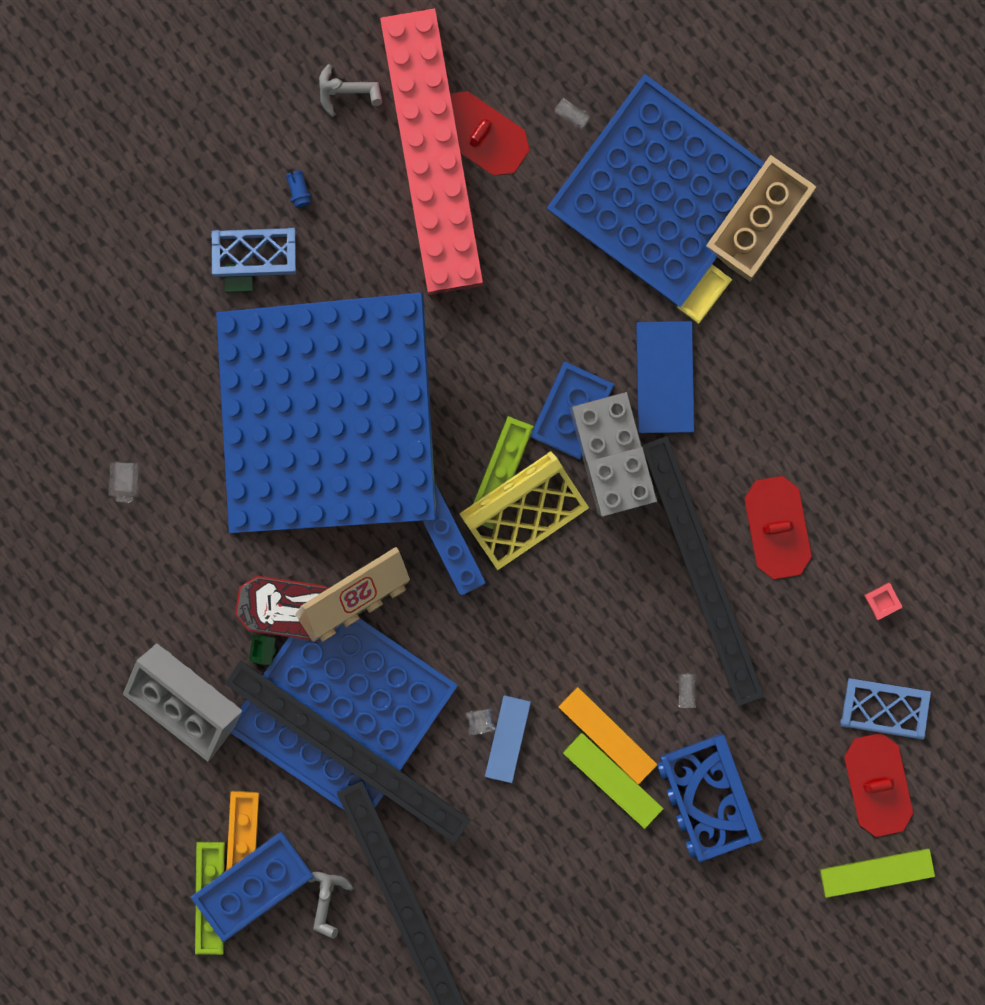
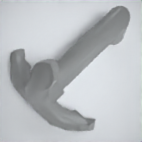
M328 64L321 72L319 77L320 101L325 111L332 117L336 113L333 111L330 95L370 93L373 106L382 104L379 82H342L338 78L329 81L331 69L333 68L331 64Z
M312 872L314 877L308 882H321L313 930L334 939L338 934V929L326 924L331 892L334 889V885H339L343 889L353 891L354 888L342 876Z

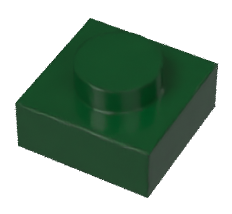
M253 634L249 661L263 665H272V658L276 653L275 638Z

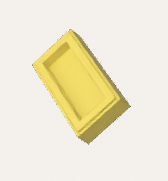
M712 264L683 305L676 308L699 324L732 279Z

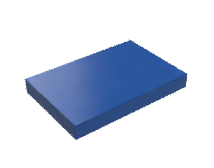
M564 361L530 437L580 460L582 452L569 407L609 397L614 384Z

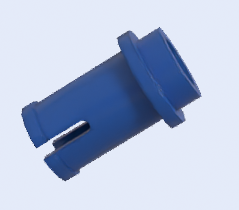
M293 171L294 175L291 173L286 174L285 176L292 194L291 203H294L296 208L311 204L310 199L312 195L307 191L303 171Z

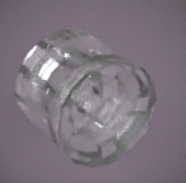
M492 708L465 713V718L469 721L470 725L468 735L496 730L495 724L491 722Z

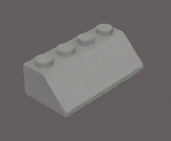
M157 643L136 661L123 692L125 697L207 762L214 756L233 731L242 713V710L235 703L228 700L212 685L205 682Z

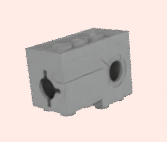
M627 392L569 407L598 515L606 516L657 502Z

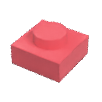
M886 583L864 595L876 620L902 608L890 583Z

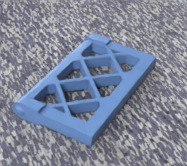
M295 228L212 230V276L296 274L297 232ZM287 237V243L280 247L271 238ZM245 238H264L254 249L244 241ZM221 239H236L227 249L221 246ZM267 242L278 250L268 261L258 253ZM241 243L250 252L239 262L230 252ZM281 254L287 258V265H272ZM254 255L264 263V265L244 266ZM227 256L236 266L221 267V261Z
M848 678L843 714L840 721L841 727L924 740L931 692ZM856 687L870 689L872 692L860 702L854 696ZM879 691L894 693L899 698L886 707L877 693ZM875 696L883 710L870 718L861 704ZM906 696L921 698L920 707L913 711L904 698ZM902 700L911 714L897 722L888 709ZM857 707L866 717L867 721L865 723L851 721L852 711ZM886 711L895 725L893 727L876 725L873 723V720ZM913 716L917 721L916 731L902 729L900 725Z

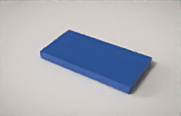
M692 321L637 322L638 433H693Z
M281 831L193 894L191 899L221 941L225 942L311 880L314 874L283 831Z

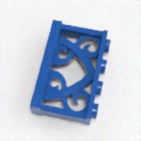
M435 484L437 520H424L423 523L459 594L464 595L486 582Z
M721 733L660 755L661 762L657 766L662 780L668 778L671 786L666 791L671 805L677 804L680 815L676 816L681 832L687 830L690 841L685 843L691 858L696 857L700 863L762 840L724 734ZM713 745L716 748V751L709 755L702 763L691 754ZM682 758L691 760L697 767L693 773L689 767L683 766L686 770L684 777H678L674 772L675 763ZM710 769L714 775L716 770H721L723 777L719 781H714L709 777L707 771ZM702 778L713 787L723 789L730 787L732 793L727 795L718 807V818L707 815L692 805L695 791ZM677 784L686 786L683 800L681 798ZM733 805L736 809L735 814L729 815L727 813L728 820H724L725 807ZM688 814L700 822L695 826L694 830ZM714 828L719 829L720 836L716 845L705 847L700 843L699 834L702 831L709 833V840L714 835ZM725 830H746V836L725 843Z

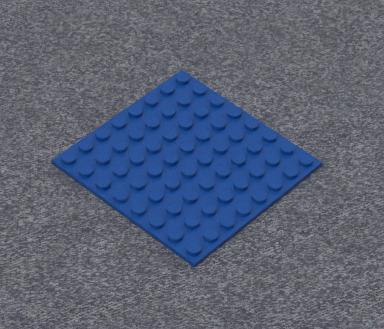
M423 293L216 312L229 533L437 520Z

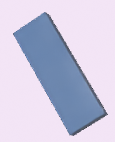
M506 695L503 696L485 777L512 783L531 701Z

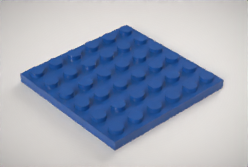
M644 74L546 210L669 301L681 307L717 258L706 245L762 168L764 162Z
M361 618L347 628L344 624L340 625L335 629L337 634L324 642L321 639L313 642L312 640L288 637L272 661V665H269L263 676L399 770L402 769L458 686V684ZM246 699L240 708L242 710L241 716L231 734L343 810L344 808L336 792L362 780L374 807H376L383 797V793Z

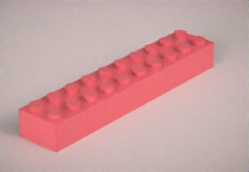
M435 8L382 17L380 20L428 295L483 286Z

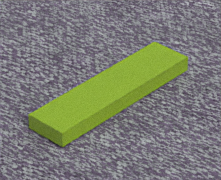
M507 417L474 503L514 477L534 426L512 417ZM485 522L482 525L493 529L495 523Z
M582 732L563 752L566 757L644 829L664 809Z
M197 842L196 892L225 872V842ZM196 906L195 954L223 955L224 942L221 941Z
M930 849L820 869L826 898L935 877Z

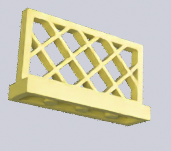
M550 451L459 514L496 569L499 570L589 509L559 460ZM560 473L563 478L561 490L547 488L549 479ZM567 486L569 487L571 492L566 491ZM531 491L541 492L538 506L524 504L526 494ZM546 493L559 495L556 509L543 507ZM565 496L575 497L580 504L571 511L562 510ZM509 506L518 508L515 521L502 520L503 510ZM523 509L536 511L534 524L520 522ZM542 512L555 514L553 523L548 527L539 525ZM485 522L495 523L492 537L480 535L476 528ZM500 524L514 526L511 540L497 538ZM519 527L532 529L531 537L526 542L516 541ZM485 541L491 542L490 547L487 546ZM495 544L509 545L508 553L497 560L493 554Z

